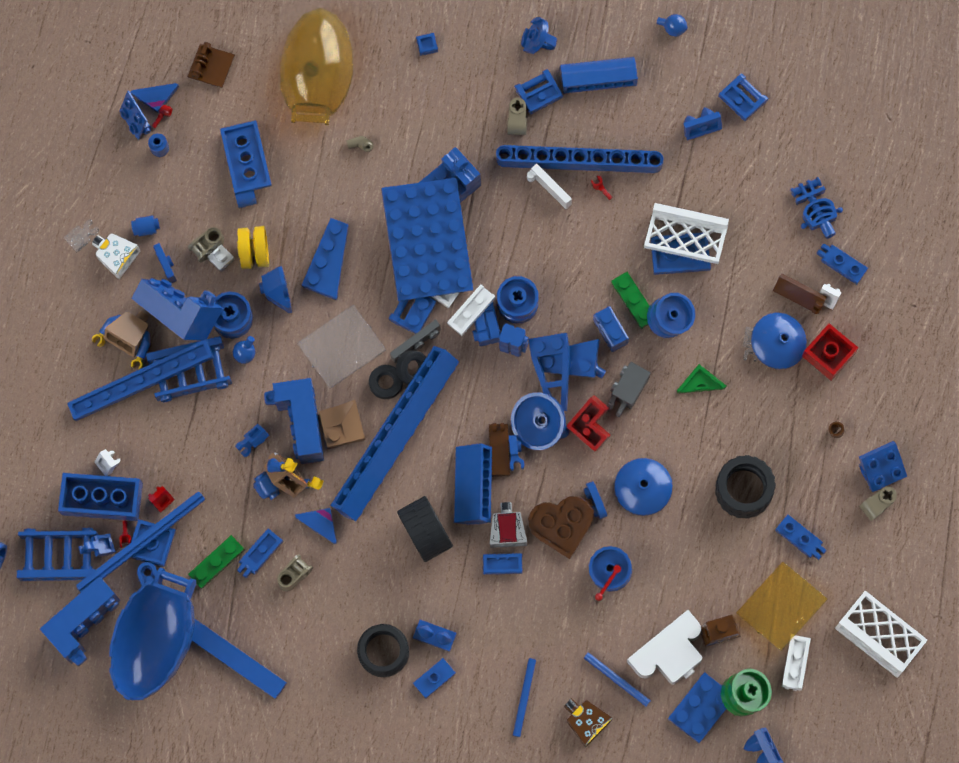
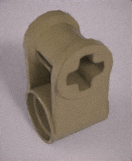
M514 98L509 104L507 134L526 135V103L521 98ZM516 106H520L519 111H516Z
M211 227L189 244L188 249L195 253L200 263L204 262L218 246L224 244V236L218 228ZM213 235H219L216 241L210 240Z
M884 487L875 495L869 497L859 507L872 522L894 503L897 493L892 487ZM884 494L891 495L889 499H883Z
M300 554L296 555L277 577L278 585L283 591L294 589L313 569L311 565L308 566L301 559ZM284 577L292 579L288 585L282 584L281 581Z

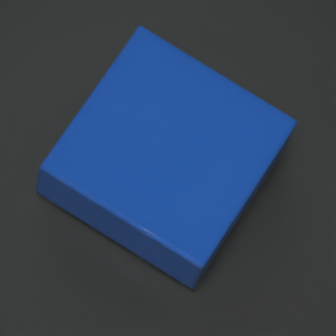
M434 33L416 36L420 56L438 52Z

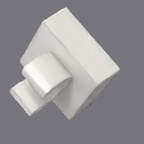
M222 245L218 246L207 257L220 271L224 270L234 260V257Z
M824 284L820 293L827 296V299L823 305L833 310L841 295L840 289L837 288L835 290L830 287V284Z
M106 449L98 454L95 464L105 476L112 474L114 468L118 466L121 460H114L112 457L115 452H107Z

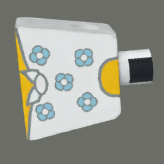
M110 234L106 240L98 235L92 242V245L98 248L95 254L98 260L118 279L122 277L140 253L138 245L114 234Z

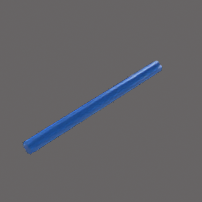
M197 492L79 582L76 585L79 592L81 593L99 576L102 579L108 576L204 502V496Z

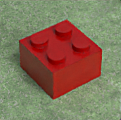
M828 323L804 350L802 357L832 381L856 354L859 347Z

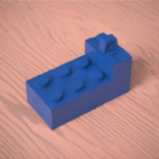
M454 147L441 158L442 164L420 181L428 182L457 178L461 203L481 186V175L467 158Z
M141 279L131 298L183 340H207L223 310L220 305L215 303L216 296L210 291H204L200 297L186 298L182 291L174 289L172 283L165 279Z
M311 378L272 383L273 390L264 393L265 404L276 405L278 411L288 410L289 418L294 423L290 425L293 440H296V443H293L296 459H299L301 464L324 461L315 391Z
M99 576L44 624L40 630L71 664L74 662L79 667L87 660V657L84 654L86 650L76 639L84 637L93 624L97 625L104 619L103 615L108 611L112 612L119 605L120 599Z

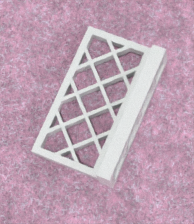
M655 203L644 248L719 264L729 219ZM655 219L664 221L666 226L657 229L654 225ZM680 224L684 230L676 234L672 226ZM695 228L701 229L703 234L695 238L691 230ZM669 229L673 236L665 240L661 232ZM713 232L722 234L721 238L713 241L709 235ZM688 233L692 240L683 244L679 237ZM656 235L662 241L657 245L649 243L650 238ZM706 237L710 244L702 248L698 241ZM676 239L680 246L676 249L670 248L668 243ZM693 243L699 249L694 253L689 252L686 248ZM713 247L717 252L716 258L708 256L705 251Z
M866 591L863 592L835 627L836 630L897 678L927 641L925 637ZM866 598L871 602L872 609L862 610L861 601ZM876 612H884L887 615L888 621L878 622ZM863 613H873L874 622L864 623ZM851 614H859L861 623L854 624L848 618ZM899 624L903 628V634L894 635L892 625ZM888 625L890 635H880L879 626ZM875 626L876 636L866 634L865 627ZM908 637H915L920 641V644L917 647H909ZM891 638L892 648L885 649L881 645V639ZM894 638H904L906 647L896 648ZM897 651H906L907 660L905 663L897 658Z

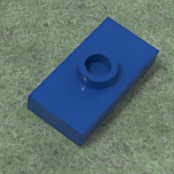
M160 243L153 245L170 283L176 282L177 280L171 269L174 264L170 256H165Z
M522 553L483 554V575L522 574Z
M442 658L413 684L426 699L453 677L456 672Z

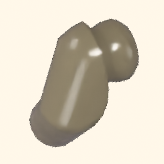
M364 136L346 140L348 149L359 147L366 152H370L374 147L373 142Z

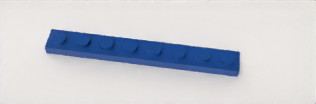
M206 339L74 399L67 403L73 419L78 421L211 360L214 356Z

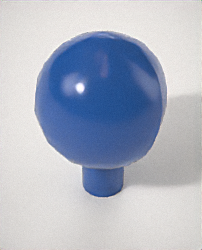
M679 14L670 15L667 19L660 17L657 19V25L664 26L665 31L670 36H681L688 28L685 18Z
M248 336L246 341L236 343L232 352L237 362L246 364L254 359L256 354L253 345L254 337Z

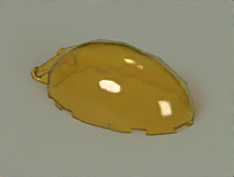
M322 8L303 14L291 29L284 44L279 67L280 88L286 105L292 111L291 123L312 122L329 125L330 116L337 112V109L344 102L353 77V49L347 29L336 14ZM297 112L325 114V116L297 114Z

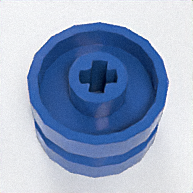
M513 276L506 279L497 291V308L500 315L512 323H524L534 317L538 310V290L536 285L530 279L522 276Z
M230 291L218 295L215 303L220 305L223 310L214 325L216 332L224 338L230 339L239 338L248 333L253 323V314L246 298L237 292Z
M669 293L655 300L649 306L647 312V322L650 329L662 338H673L688 331L696 317L692 302L680 293Z
M613 546L597 550L589 563V574L594 584L600 589L604 587L614 570L612 572L607 571V567L612 565H619L621 567V572L616 574L606 589L608 592L624 588L632 576V564L628 555L620 548Z

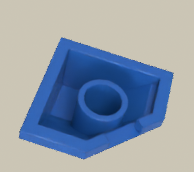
M282 266L261 276L262 282L259 283L261 294L265 293L268 301L287 313H292L285 274Z

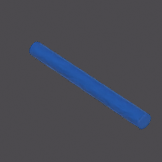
M589 652L585 655L584 659L647 707L651 700Z
M532 658L528 659L512 735L515 737L521 736L536 660Z

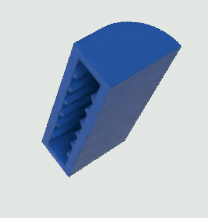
M634 57L560 65L563 94L637 86L638 82Z
M480 443L456 447L454 523H491L492 447Z

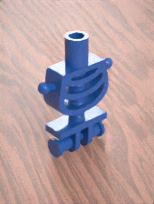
M819 177L812 181L807 180V185L803 186L800 183L798 187L791 188L790 191L794 198L796 195L802 194V196L796 198V205L807 200L809 201L802 214L805 223L801 224V228L805 229L808 226L811 230H815L820 227L826 239L833 237L836 232L831 222L836 220L837 213H842L843 209L841 207L835 209L834 203L830 199H816V196L825 193L826 190L824 186L816 190L814 189V187L822 186ZM813 208V211L808 216L807 211Z

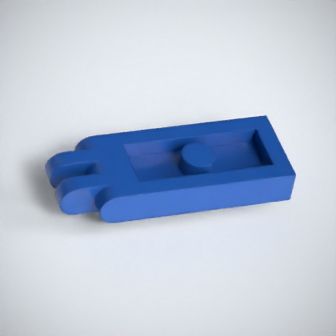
M822 244L821 248L826 253L822 250L817 251V255L822 257L821 261L856 285L868 270L866 266L834 245L829 247L826 244Z
M787 515L775 529L776 532L809 558L814 556L819 560L822 556L816 551L819 550L823 554L826 552V549L821 546L823 542L790 515Z
M268 528L239 561L241 565L237 571L241 573L246 568L247 570L243 574L245 578L251 573L255 575L283 543V540Z

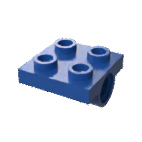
M894 441L859 456L861 473L872 492L907 477L897 444Z

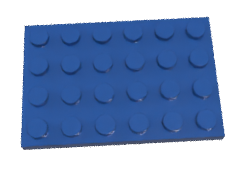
M457 178L381 188L398 301L473 291Z

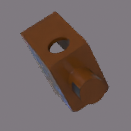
M733 615L708 621L701 626L700 633L705 647L741 637Z

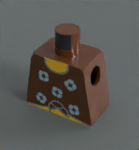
M571 698L564 705V708L572 714L567 719V723L585 747L612 721L611 716L587 700L579 706Z

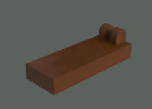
M782 273L773 289V292L805 307L814 314L820 313L827 299V296Z
M489 424V445L492 447V477L510 476L508 424Z

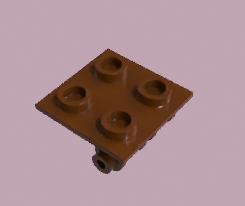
M204 42V44L199 45L187 77L223 88L235 54L212 48L210 43Z

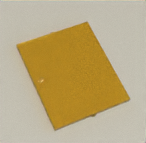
M782 562L736 614L752 626L758 634H761L782 651L828 599L809 584L806 579H803L787 564Z

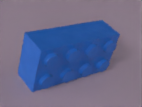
M63 473L58 511L62 516L138 521L143 483L138 478Z

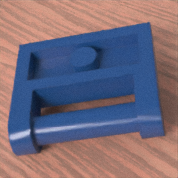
M548 69L542 71V74L514 86L517 94L525 101L530 115L563 98L562 92ZM545 80L548 82L527 94L525 93L526 90Z
M742 73L723 89L718 96L744 121L752 116L769 99L766 95H762L755 89ZM738 85H741V86H742L743 88H745L757 101L754 103V102H753L741 89H739L737 86H738Z
M429 297L416 299L404 320L400 316L409 300L400 301L394 313H391L388 319L416 334L422 330L436 305V301Z

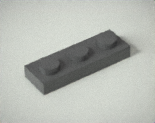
M437 320L432 321L390 352L393 362L396 364L403 353L411 350L418 351L424 346L425 341L436 338L441 330Z

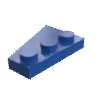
M599 339L569 346V375L595 378ZM563 353L539 357L544 373L562 375Z

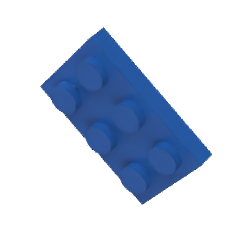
M692 233V234H693L694 237L696 238V237H698L699 235H701V234H703V233ZM688 234L679 237L683 244L692 240ZM664 235L663 238L666 240L673 235ZM658 236L650 238L651 244L657 245L662 242ZM706 237L698 241L702 248L709 245ZM676 239L668 243L670 248L676 249L680 246ZM695 243L686 247L689 252L693 253L699 250ZM708 249V250L705 251V253H706L708 256H710V254H709V249ZM651 250L654 275L711 270L710 262Z
M704 672L672 712L668 720L697 743H700L726 710L721 699L722 685Z

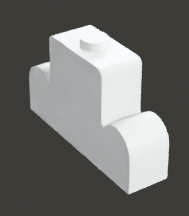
M687 610L629 657L627 663L641 678L651 677L657 667L671 685H674L683 677L687 679L695 672L693 669L702 661V656L689 642L699 637L701 625L691 612Z

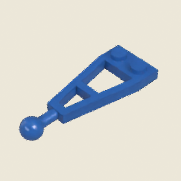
M567 333L528 339L531 359L543 393L552 396L549 388L561 387V407L563 411H567L570 363ZM563 353L562 380L547 382L539 357ZM566 424L561 439L569 435V429L566 427Z

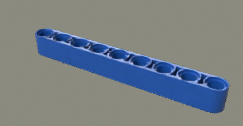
M502 145L496 150L498 165L509 168H532L538 164L542 169L658 173L662 169L664 160L660 152L644 150ZM505 153L508 154L509 157L507 159L500 158V155ZM525 154L528 158L522 160L519 158V155ZM545 155L547 158L541 161L537 157ZM564 156L566 159L564 161H558L556 157ZM580 156L584 158V161L577 162L575 158ZM596 157H600L603 159V161L597 163L593 159ZM614 158H620L622 162L614 163L612 160ZM639 159L641 162L639 164H633L631 160ZM656 159L659 161V164L653 165L650 161Z

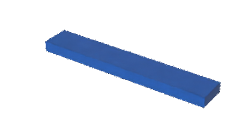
M195 619L192 641L274 699L279 696L287 682Z

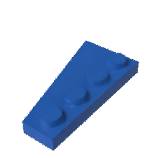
M330 218L303 280V288L337 300L349 228L348 224Z

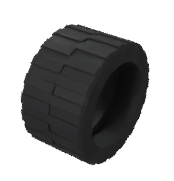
M750 455L737 456L734 459H730L719 471L715 484V495L721 508L728 512L729 515L745 519L755 517L766 510V507L769 506L776 488L775 476L771 468L763 460ZM749 471L756 474L763 483L762 496L756 502L748 504L734 500L727 491V481L733 473Z
M426 496L397 511L400 520L424 562L453 547L450 538Z

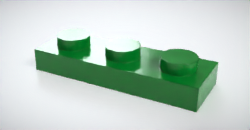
M625 272L611 280V284L640 329L648 326L647 312L650 305L629 273Z
M231 535L188 575L195 579L196 584L203 589L245 549Z

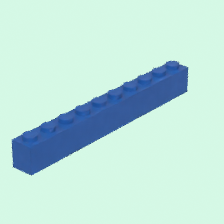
M436 346L432 348L330 506L344 517L357 521L361 516L364 508L372 499L373 494L383 482L384 477L393 467L395 460L404 450V446L410 437L413 436L415 429L424 419L426 412L435 402L437 395L444 388L450 375L455 371L459 361L447 350Z

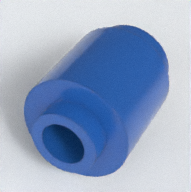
M153 134L149 138L148 145L154 156L163 157L168 153L169 145L164 135Z
M154 215L136 218L134 221H131L134 236L139 235L141 237L157 234V230L160 229L159 220L154 218Z

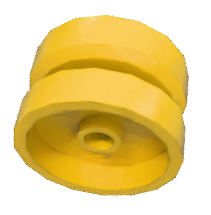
M265 226L254 227L253 239L248 227L238 228L237 248L242 270L252 269L254 256L259 268L269 267V251Z

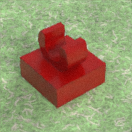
M157 486V491L154 494H149L148 500L161 513L175 499L163 486Z

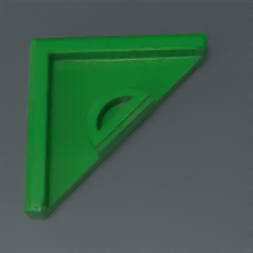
M698 364L677 389V393L723 390L727 385Z

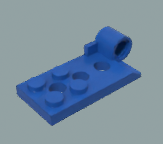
M256 120L220 129L238 208L257 204L254 190L272 186ZM241 139L247 140L245 145L237 144ZM244 155L251 156L249 161H242L241 158ZM248 171H253L255 173L254 176L250 178L246 177L245 174Z

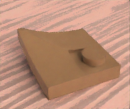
M355 400L319 411L328 449L365 440Z

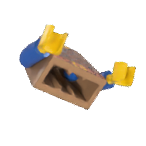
M140 311L136 316L130 312H125L122 315L110 317L99 330L100 334H95L92 337V342L95 343L100 338V342L97 344L98 347L104 346L106 340L132 357L137 356V359L132 360L131 367L133 368L136 362H140L139 369H142L144 367L142 359L146 357L150 347L149 325L146 323L148 316L143 311Z
M272 453L268 457L269 461L265 464L264 468L273 485L291 497L295 498L305 488L321 489L324 480L313 476L312 481L310 479H303L296 469L298 463L293 462L291 458L285 459L278 453Z

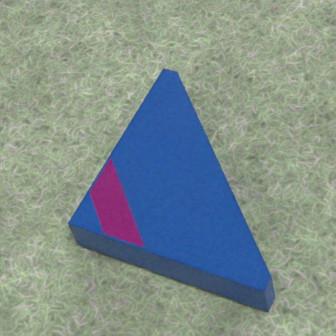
M174 83L132 90L130 93L159 113L160 107L168 102L179 88V85Z
M330 508L295 515L296 519L307 525L310 529L333 544H337Z

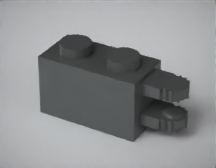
M630 362L628 366L625 365L620 372L621 379L619 382L615 381L611 387L612 396L607 405L609 408L607 411L612 410L616 401L621 404L616 412L617 417L622 415L626 407L632 409L648 382L651 372L633 362Z

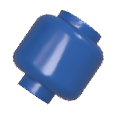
M266 471L254 478L253 487L262 499L269 497L272 500L280 494L279 488L273 485Z

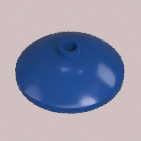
M771 313L762 317L755 324L751 335V344L755 355L763 364L774 369H787L796 365L802 359L803 352L807 347V339L804 329L792 316L784 313ZM782 335L786 337V341L782 340Z
M542 392L529 393L521 397L513 407L511 413L512 431L517 436V440H521V444L533 450L548 449L554 446L564 433L566 424L565 414L559 402L552 396ZM542 417L545 418V423L541 421Z
M639 458L626 463L619 470L615 479L614 489L616 498L624 509L635 515L648 516L659 512L667 505L672 495L673 485L669 472L662 464L652 459ZM646 481L648 485L642 487L640 483Z

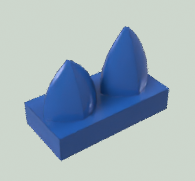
M704 107L700 118L696 119L688 115L683 123L686 139L690 140L721 130L722 121L720 113H714L712 110Z
M419 620L413 639L450 652L457 633Z
M767 728L755 731V734L747 740L744 750L752 752L763 750L756 763H784Z

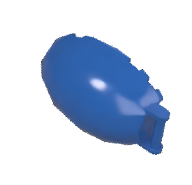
M159 568L154 581L144 583L137 592L130 596V600L125 608L122 609L116 621L110 644L109 657H111V668H109L114 688L126 700H144L150 697L169 682L179 670L190 649L195 627L194 606L191 601L196 586L195 579L189 580ZM163 579L185 586V592L161 585Z

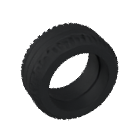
M377 624L368 628L361 635L357 644V655L362 667L368 673L377 677H390L397 674L406 665L409 658V645L405 635L395 626ZM389 635L394 637L399 643V657L391 665L376 666L368 659L367 646L376 636Z

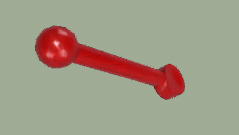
M619 565L614 566V572L612 573V575L610 576V578L608 579L600 593H597L595 595V599L597 601L602 600V595L604 594V592L606 591V589L608 588L616 574L621 572V567Z

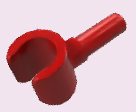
M162 105L152 127L156 128L164 115L170 117L173 109L170 106Z
M597 175L600 183L595 184L591 180L592 187L595 190H600L608 200H611L613 197L603 186L602 178Z
M126 520L123 521V532L119 537L121 548L124 542L131 543Z

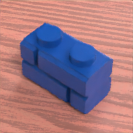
M493 302L474 322L473 338L475 342H479V346L499 342L501 333Z
M610 306L593 315V321L605 342L608 343L611 352L628 344L629 338Z
M506 323L499 337L500 351L505 353L511 352V355L520 357L522 352L526 353L529 337L526 336L525 329L514 328L513 325Z

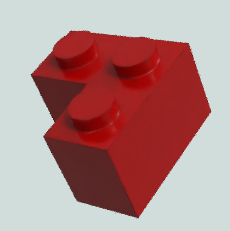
M594 395L590 397L566 427L596 452L611 436L597 423L609 408Z

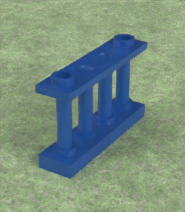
M221 336L207 339L214 356L213 363L217 379L205 381L203 367L200 364L195 366L198 383L187 385L185 374L182 372L177 375L179 388L168 390L166 380L159 383L161 392L154 393L157 401L169 402L175 397L213 388L225 389L228 385L232 384L230 376L224 377L219 351L224 348ZM200 341L146 353L147 361L150 365Z
M29 528L24 529V532H18V536L21 539H26L25 567H23V570H17V579L20 581H74L85 579L95 571L91 566V552L83 554V566L81 569H73L71 567L72 539L84 538L85 543L91 541L90 538L99 534L93 528H82V531H36V529ZM33 539H45L44 567H42V570H34ZM53 539H64V566L61 569L54 570V567H52Z

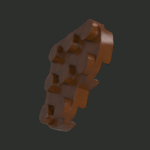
M569 496L558 505L552 502H543L535 506L528 517L529 528L537 539L568 559H571L592 525L594 509L585 499L578 496Z

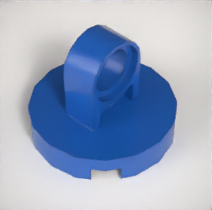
M541 17L531 20V27L524 30L521 39V46L524 47L523 51L534 54L541 47L554 50L557 38L548 34V22Z

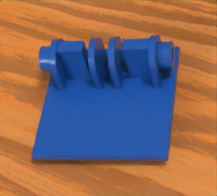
M127 91L120 108V115L128 123L130 132L139 140L142 133L147 135L151 132V126L130 91Z

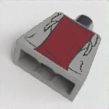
M511 502L500 503L501 513H494L492 518L490 548L527 546L521 513L512 512Z

